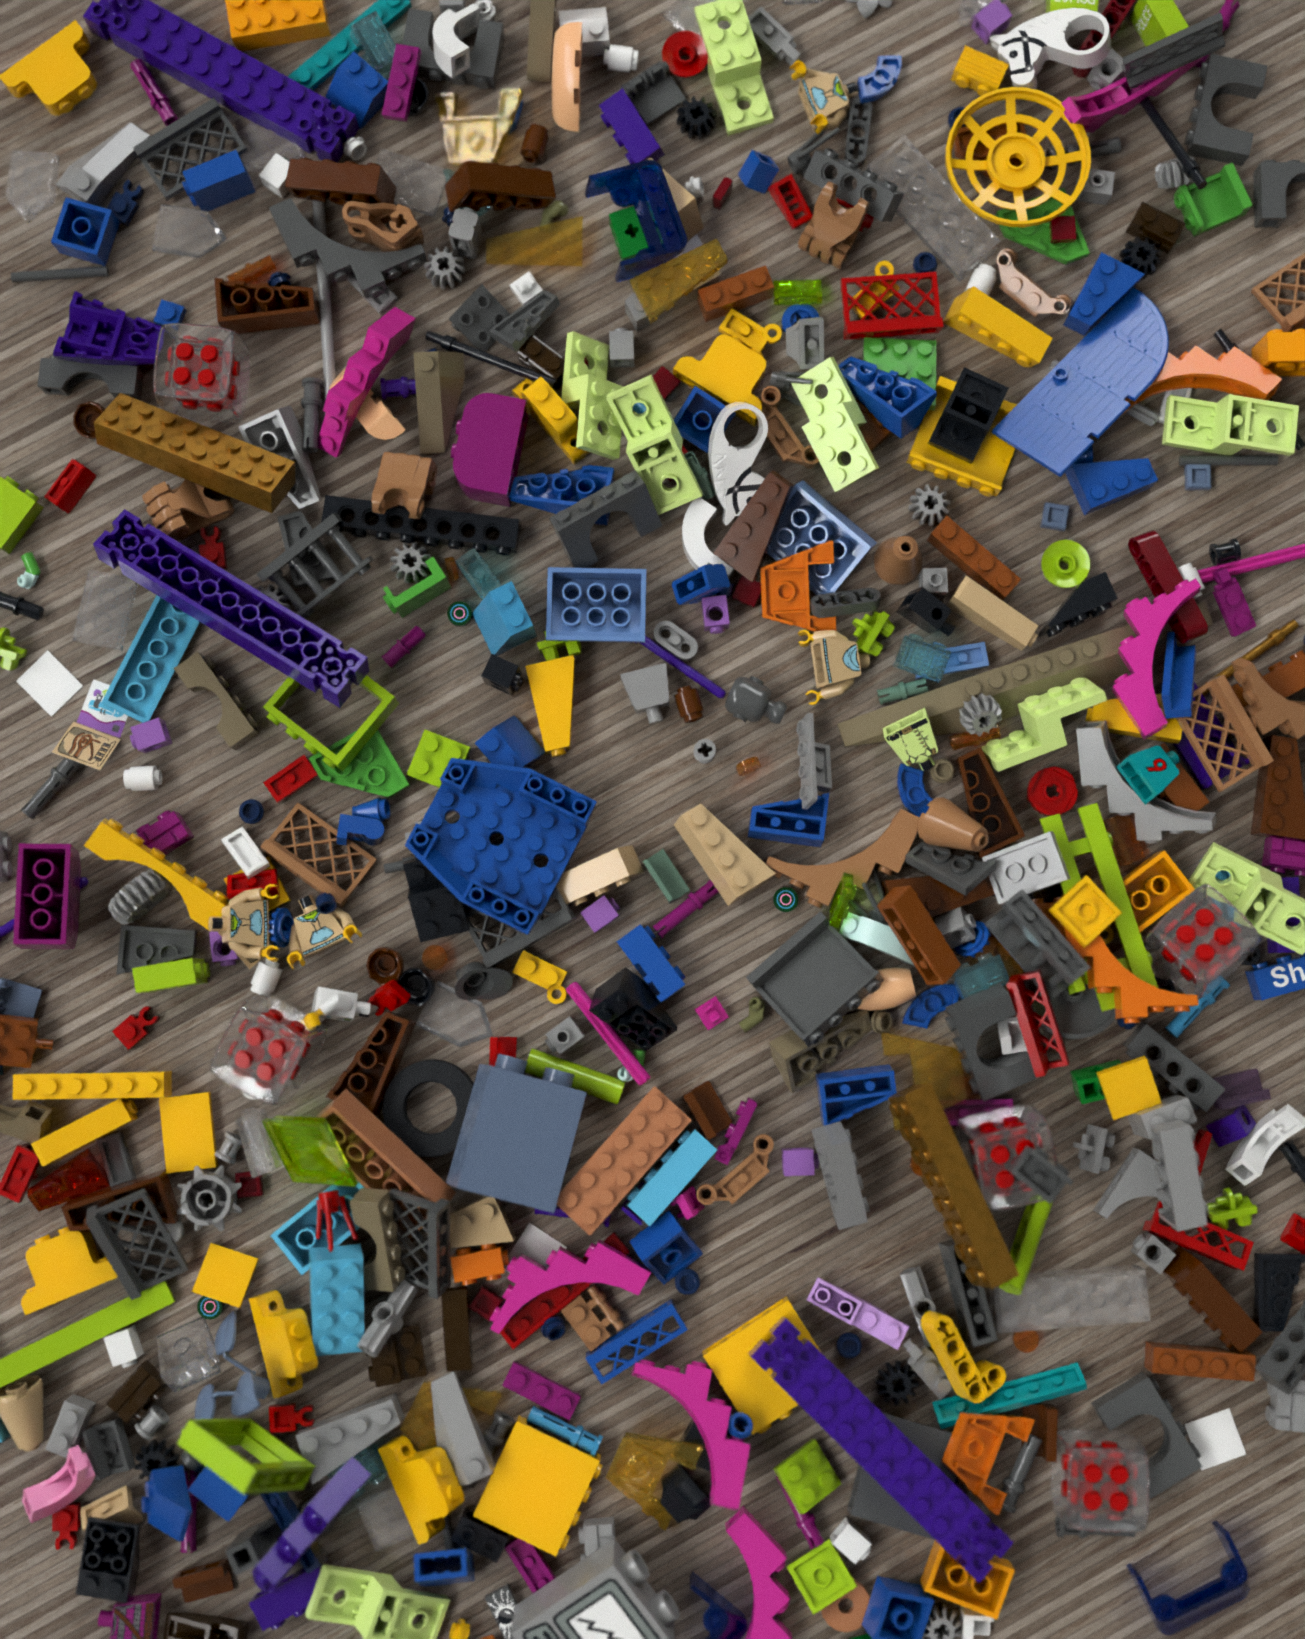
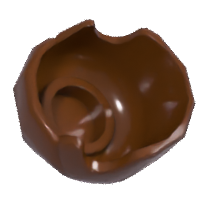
M93 401L79 404L73 415V425L77 432L85 438L96 439L94 421L106 408Z
M390 947L375 949L368 956L366 964L369 978L376 981L379 986H383L392 979L397 981L401 978L404 971L402 956Z

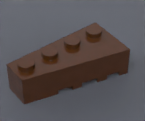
M468 160L461 165L445 184L449 212H454L459 207H469L474 211H480V207L493 206L494 211H503V209L515 206V210H542L547 208L556 199L551 171L541 170L540 168H521L518 165L504 166L498 163L487 164Z
M931 876L885 880L881 882L886 895L894 887L911 885L925 909L930 913V917L995 894L989 876L966 896Z

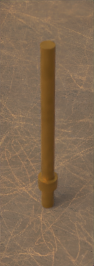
M1291 620L1279 630H1273L1267 635V639L1240 658L1252 662L1272 646H1278L1285 641V637L1299 627L1298 623L1295 620ZM1232 664L1214 677L1224 674L1226 679L1230 678L1235 672ZM1207 689V690L1203 691V692H1202L1203 696H1205L1206 694H1208V693H1209V690Z

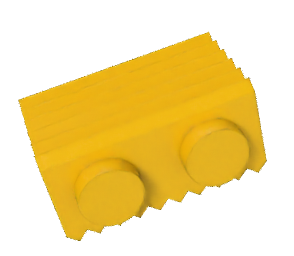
M965 45L951 80L955 81L957 86L961 88L969 87V89L977 91L982 96L985 93L999 89L1009 64Z

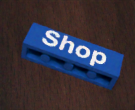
M1305 952L1303 955L1300 954L1299 957L1292 958L1291 955L1276 958L1277 963L1268 965L1267 961L1252 965V970L1245 971L1253 999L1265 1000L1304 989Z

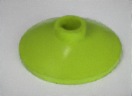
M1059 540L1052 543L1043 553L1041 569L1045 578L1051 584L1060 588H1072L1079 585L1087 577L1090 570V558L1085 548L1079 543L1072 540ZM1061 562L1067 564L1068 568L1066 570L1060 568Z

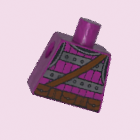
M162 1593L133 1595L127 1603L117 1601L114 1604L113 1611H100L98 1626L111 1627L110 1639H158Z

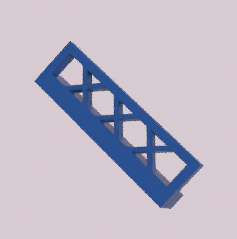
M1167 632L1162 685V701L1166 719L1192 717L1196 646L1178 647L1175 632Z
M672 1299L605 1340L594 1350L586 1352L585 1359L602 1385L687 1331L688 1328L677 1312ZM673 1315L680 1327L673 1332L662 1330L663 1321ZM659 1324V1329L653 1328ZM647 1331L657 1333L656 1342L651 1346L640 1344L642 1334ZM660 1334L666 1335L665 1337L660 1339ZM638 1337L637 1343L631 1342ZM625 1345L636 1347L634 1357L629 1360L619 1358L620 1348ZM639 1348L645 1349V1350L641 1351L640 1353H638ZM617 1351L616 1356H610L612 1353ZM603 1359L614 1361L612 1371L603 1376L596 1364ZM617 1362L623 1363V1364L619 1365L618 1367H616Z

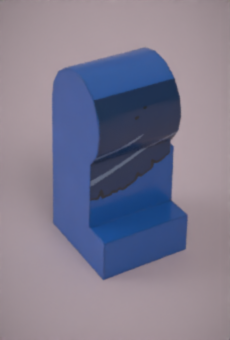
M340 814L336 844L346 845L347 839L364 841L371 846L382 842L384 837L382 822L372 818Z

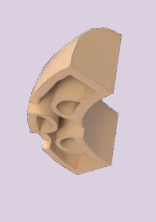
M572 22L561 26L555 32L553 44V119L561 128L573 132H579L581 115L582 22Z
M345 369L335 378L329 389L343 379ZM370 389L356 418L366 431L375 438L387 440L399 436L406 429L397 418L393 417L391 410L379 397L375 400L373 399L372 395L374 392Z

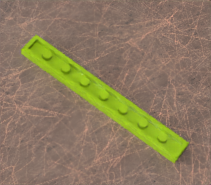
M167 1280L141 1291V1296L134 1300H131L128 1296L1 1358L0 1388L176 1302Z

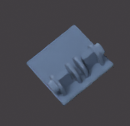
M0 977V1014L34 1018L43 990Z

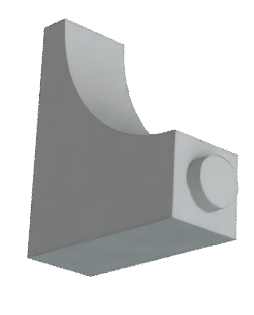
M1133 1147L1093 1211L1108 1219L1116 1208L1131 1199L1145 1196L1157 1197L1156 1189L1161 1188V1184L1155 1176L1154 1167L1159 1162Z

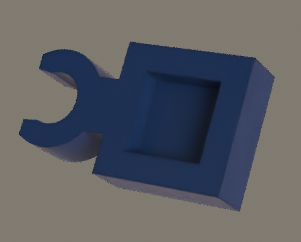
M130 180L124 182L123 194L115 192L106 208L112 210L120 223L127 227L139 208L135 200L141 198L144 193L140 185H138L135 191H130L133 186Z

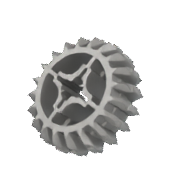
M148 869L128 882L115 894V897L111 899L108 905V910L120 924L133 923L159 904L170 893L173 884L159 872Z

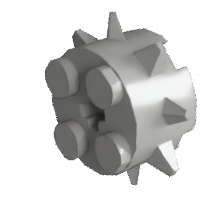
M222 1165L215 1172L207 1173L199 1166L194 1167V1179L190 1180L187 1184L177 1185V1188L182 1192L180 1200L182 1206L176 1212L177 1214H187L186 1217L195 1223L194 1231L196 1232L202 1226L211 1224L221 1232L225 1230V1218L231 1213H241L242 1211L236 1205L237 1191L242 1187V1184L234 1183L231 1178L224 1174V1166ZM209 1193L212 1195L213 1202L208 1203L209 1198L206 1197V1195Z

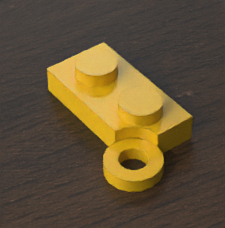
M880 261L875 266V276L884 275L880 272L881 267L888 269V274L885 275H893L894 267L889 261ZM873 283L869 290L877 297H880L886 288L880 283ZM896 283L893 285V288L898 292L900 287ZM861 289L853 298L856 299L863 290ZM888 291L882 298V301L885 303L893 294ZM866 293L858 300L867 310L876 302ZM879 304L871 311V314L880 307ZM855 305L852 307L856 315L862 319L865 314Z
M733 308L730 309L718 330L730 337L731 335L738 337L743 342V345L749 349L755 348L760 352L763 351L767 343L775 344L782 336V330L777 324H768L764 328ZM770 330H775L777 335L775 337H770L768 335V332Z
M523 950L512 973L547 989V998L551 1003H562L567 996L562 983L568 972ZM555 989L561 991L562 995L559 999H555L552 996V992Z

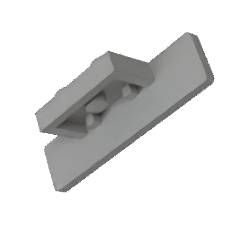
M809 712L799 720L796 727V732L799 734L797 754L800 756L798 776L801 778L799 798L802 800V809L806 810L817 801V791L828 793L832 789L830 745L815 742L813 713Z

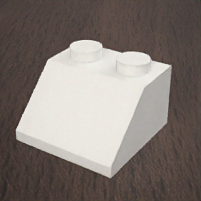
M606 7L559 11L560 27L567 23L582 22V57L604 55L605 49H610Z

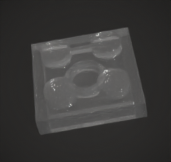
M393 1486L357 1502L356 1505L375 1552L414 1536Z

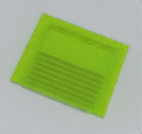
M276 1115L273 1118H264L261 1121L292 1182L352 1187L358 1184L328 1122L324 1118Z

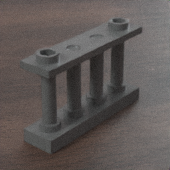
M337 513L331 514L257 573L262 582L268 579L271 582L274 581L298 610L296 614L304 619H307L314 613L312 610L314 606L356 573L361 576L371 568L369 563L374 560L371 556L362 560L339 531L340 527L338 524L343 520ZM325 534L328 537L332 536L355 565L347 574H342L320 546L321 542L319 539ZM306 549L316 555L336 580L328 589H323L301 561L302 557L300 554ZM287 564L297 570L317 595L307 605H305L282 576L283 572L281 569Z
M1023 889L1007 900L1001 906L1003 909L984 923L1025 972L1041 970L1050 1001L1091 968ZM1033 978L1032 981L1038 986L1036 978Z

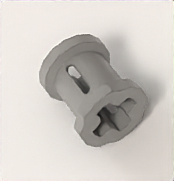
M709 739L699 740L694 747L695 759L702 764L711 762L716 753L715 744ZM702 746H706L708 750L711 749L708 757H704L703 753H698V751H701Z
M226 1131V1138L214 1155L227 1163L235 1164V1157L241 1145H245L246 1140L235 1133Z
M152 1405L147 1416L135 1424V1429L143 1438L151 1440L161 1425L167 1424L170 1419L161 1407Z

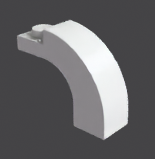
M474 3L457 13L447 9L437 18L433 26L435 61L441 70L451 78L470 68V47L463 43L461 39L478 30L480 8Z
M701 497L691 502L683 520L682 545L685 555L695 570L704 565L723 564L728 579H730L734 568L714 555L708 549L704 540L705 530L716 516L717 509Z
M1289 1104L1278 1111L1273 1109L1239 1143L1225 1170L1244 1186L1262 1175L1268 1159L1278 1146L1305 1127V1118Z

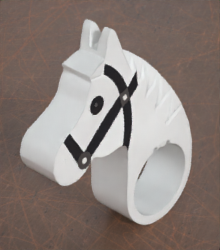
M1068 8L1048 12L1020 24L1008 34L992 35L989 37L992 42V48L998 51L999 60L1009 64L1008 68L1011 71L1013 87H1026L1035 90L1037 88L1036 75L1039 74L1046 60H1053L1075 68L1086 69L1101 63L1107 57L1111 48L1110 29L1107 19L1098 12L1083 8ZM1094 29L1103 34L1101 41L1088 50H1075L1067 44L1070 36H1074L1082 30Z
M734 402L724 407L712 427L709 438L708 460L710 475L717 499L723 507L722 522L726 526L735 516L741 514L764 481L761 475L751 471V466L767 437L768 424L761 410L746 402ZM749 409L758 419L759 429L756 437L745 446H729V442L724 434V425L727 418L737 410Z

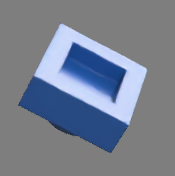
M161 299L153 322L178 332L186 309L181 305Z

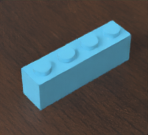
M695 1129L691 1132L686 1130L678 1138L677 1142L680 1144L674 1151L669 1149L660 1159L663 1162L657 1170L652 1168L643 1178L646 1181L640 1189L635 1187L626 1197L629 1200L626 1205L648 1226L652 1225L717 1151Z

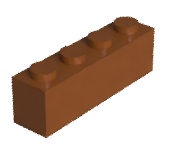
M948 516L940 522L927 539L932 546L967 576L1002 601L1021 580V578Z
M1303 650L1289 656L1291 661L1283 665L1282 661L1268 667L1269 673L1263 676L1259 672L1261 678L1284 698L1305 688V653ZM1238 683L1231 686L1243 708L1247 706L1248 703L1243 697V688Z
M911 885L894 887L877 905L879 911L926 984H945L961 966L960 962Z
M1146 1341L1144 1367L1151 1373L1254 1382L1256 1356L1247 1350L1240 1353L1232 1348Z

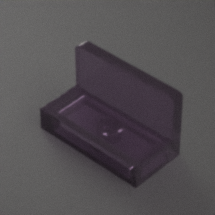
M1257 1069L1213 1077L1216 1082L1225 1088V1091L1214 1102V1107L1224 1110L1271 1099L1269 1089L1262 1088Z

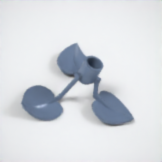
M237 1310L232 1311L219 1326L215 1337V1352L217 1355L223 1354V1358L244 1371L245 1374L241 1376L236 1391H218L214 1393V1385H206L200 1391L196 1400L195 1419H213L216 1409L215 1399L220 1396H233L231 1412L232 1415L240 1417L260 1407L258 1398L265 1399L269 1393L270 1382L268 1378L256 1376V1371L248 1369L229 1355L236 1339Z

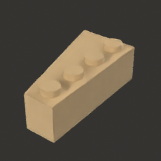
M702 804L682 814L674 824L728 906L763 886L776 874Z

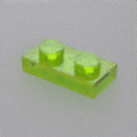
M821 279L773 281L774 305L822 304Z
M843 872L829 910V926L839 928L842 919H846L848 916V902L854 899L857 886L853 885V874Z

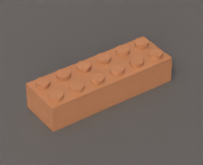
M654 1086L562 1189L556 1205L588 1235L592 1236L692 1123V1119Z
M347 1089L339 1094L312 1121L322 1122L323 1125H309L323 1126L325 1129H305L326 1131L327 1133H306L328 1135L329 1138H312L331 1140V1142H316L333 1144L334 1147H321L335 1148L336 1151H325L365 1188L389 1191L396 1189L435 1203L441 1198L451 1201L456 1193ZM397 1200L402 1210L406 1211L408 1209L402 1201ZM417 1207L426 1219L428 1210ZM411 1212L406 1214L415 1226L419 1224Z

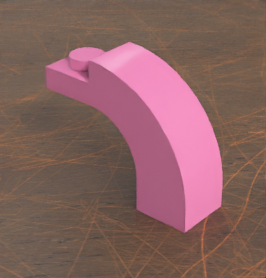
M79 1445L68 1449L66 1463L60 1471L49 1479L24 1489L22 1503L31 1523L41 1520L69 1505L92 1484L96 1475L88 1455L81 1452Z

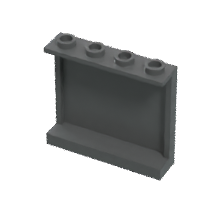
M821 911L746 977L757 992L808 1047L820 1042L827 1030L839 1025L843 1020V1016L850 1010L857 1009L861 1005L862 999L869 993L876 992L883 981L879 971H875L829 923Z
M881 1411L953 1483H958L959 1479L941 1462L952 1435L951 1432ZM858 1465L847 1508L850 1515L934 1539L867 1471Z

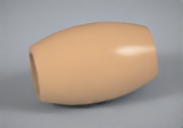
M884 968L878 970L883 978L880 988L876 992L869 993L864 997L857 1009L868 1011L885 1010L902 1005L916 997L910 969Z

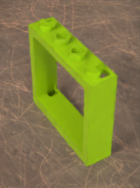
M366 675L359 685L381 701V703L337 755L279 711L281 706L300 685L294 679L288 677L263 708L269 713L266 717L276 726L280 723L287 728L285 732L294 740L302 739L306 742L303 746L314 755L318 752L324 756L322 761L332 769L338 767L341 771H344L399 705V702L395 696Z
M251 1418L189 1419L185 1428L182 1429L181 1436L177 1442L179 1446L243 1495L304 1490L315 1468L314 1464ZM240 1445L262 1463L251 1464L229 1446Z

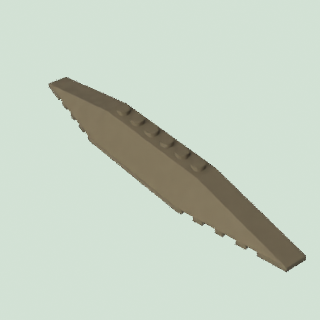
M1206 602L1198 603L1197 606L1205 618L1207 626L1213 625ZM1167 623L1160 634L1153 658L1166 652L1167 632H1173L1169 623ZM1130 625L1123 626L953 682L838 723L837 726L844 747L886 742L883 733L884 727L923 708L927 711L934 736L967 732L960 723L959 709L964 707L963 701L969 702L972 696L978 698L981 693L994 697L1001 706L1002 720L1020 715L1017 704L1025 701L1027 697L1039 696L1047 693L1050 688L1070 684L1073 679L1087 678L1099 688L1104 687L1115 681L1118 677L1130 672L1119 656L1118 648L1121 646L1120 643L1127 637L1133 635L1135 638L1137 636Z

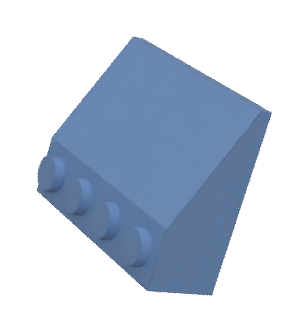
M803 480L796 483L791 490L767 553L778 561L833 540L834 563L808 565L809 589L816 595L834 593L865 559L877 542Z
M548 567L546 641L645 643L646 569Z

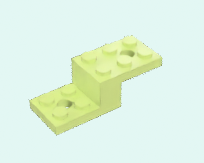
M717 0L694 7V13L708 54L707 71L727 134L732 135L773 123L774 117L760 76L762 60L743 0ZM720 21H728L731 26L728 29H721L718 23ZM745 100L749 102L751 106L748 109L743 110L740 109L737 104L740 101Z
M574 331L569 332L566 339L561 399L568 407L579 411L576 448L612 460L619 459L622 428L606 396L624 386L607 380L610 345ZM584 358L588 360L589 367L584 363ZM598 423L602 428V434L598 430Z
M830 357L798 377L812 379L813 384H791L810 420L809 423L802 426V429L834 491L839 492L877 470L879 466L859 429L860 426L867 422L834 357ZM821 384H824L828 389V394L825 398H821L818 394V388ZM844 451L848 452L851 456L849 465H844L841 462V455Z
M652 375L607 394L606 399L628 440L626 453L635 471L644 481L657 514L660 515L702 497L703 492L682 452L683 438ZM635 403H642L646 406L647 410L644 413H636L633 410V405ZM666 478H673L677 484L673 488H667L664 486L663 481Z
M1232 394L1227 395L1217 403L1170 395L1166 400L1162 445L1232 456L1243 448L1291 456L1295 453L1299 405ZM1185 418H1190L1194 422V429H1188L1185 426ZM1268 421H1271L1275 424V433H1272L1267 429Z
M1076 678L1065 686L1050 688L1047 693L1027 697L1025 701L1017 704L1024 730L1013 731L1005 738L993 739L988 741L986 745L981 746L988 763L999 772L1066 746L1067 741L1060 718L1107 701L1105 691L1087 678Z
M1213 842L1189 878L1190 884L1195 890L1231 907L1235 922L1303 955L1305 952V899L1284 889L1280 875ZM1225 870L1230 873V876L1225 880H1220L1216 877V874L1219 871ZM1291 917L1300 919V923L1294 927L1288 926L1286 921Z
M323 1564L305 1615L310 1620L353 1625L364 1639H437L450 1599L447 1595L404 1589L391 1574ZM344 1590L341 1598L333 1600L337 1591ZM423 1614L421 1621L412 1624L413 1619L417 1615Z

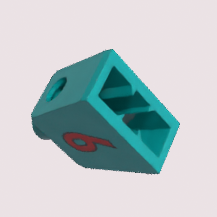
M1156 745L1129 755L1116 768L1146 805L1179 775V770L1175 766L1179 763V756L1174 751L1165 753L1161 746Z

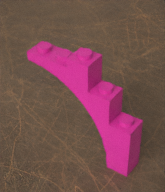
M1204 57L1132 90L1129 89L1124 77L1092 93L1070 96L1061 103L1065 108L1064 115L1070 123L1082 124L1085 132L1093 133L1115 114L1125 115L1147 96L1157 97Z
M394 307L368 327L363 347L348 359L343 379L328 390L323 411L326 413L318 437V448L336 458L342 454L347 436L362 403L389 360L410 339L416 318Z
M1196 578L1190 582L1187 579L1175 586V591L1168 595L1163 593L1153 600L1154 604L1152 605L1147 597L1141 600L1135 598L1126 604V609L1124 610L1123 616L1137 637L1129 636L1120 643L1121 646L1118 648V654L1131 675L1128 676L1126 673L1118 677L1114 681L1115 685H1113L1112 691L1144 740L1167 726V721L1158 705L1153 687L1152 664L1154 650L1160 634L1170 618L1184 603L1200 592L1201 585Z
M600 1239L596 1245L591 1243L584 1255L588 1258L587 1261L561 1246L557 1252L552 1250L545 1262L549 1265L548 1268L521 1253L519 1258L513 1257L506 1269L510 1272L507 1279L515 1283V1286L509 1284L502 1296V1298L506 1299L503 1307L499 1308L497 1306L489 1319L493 1322L490 1329L499 1334L508 1320L525 1303L539 1294L561 1285L579 1282L603 1283L620 1287L635 1295H639L651 1271L646 1266Z
M640 1360V1363L636 1362L633 1365L631 1376L651 1382L669 1393L684 1407L695 1422L704 1440L710 1461L712 1482L710 1505L738 1510L750 1444L744 1443L745 1439H738L732 1435L729 1436V1439H725L731 1407L725 1406L726 1401L711 1398L710 1402L706 1401L712 1370L706 1368L707 1364L697 1361L687 1364L684 1367L683 1373H679L680 1369L673 1366H665V1369L655 1367V1363L648 1360Z
M742 1506L725 1523L726 1532L739 1547L752 1580V1615L745 1639H793L791 1631L776 1616L777 1613L778 1615L783 1613L789 1606V1592L772 1574L773 1572L778 1573L785 1566V1560L787 1559L786 1551L753 1515Z

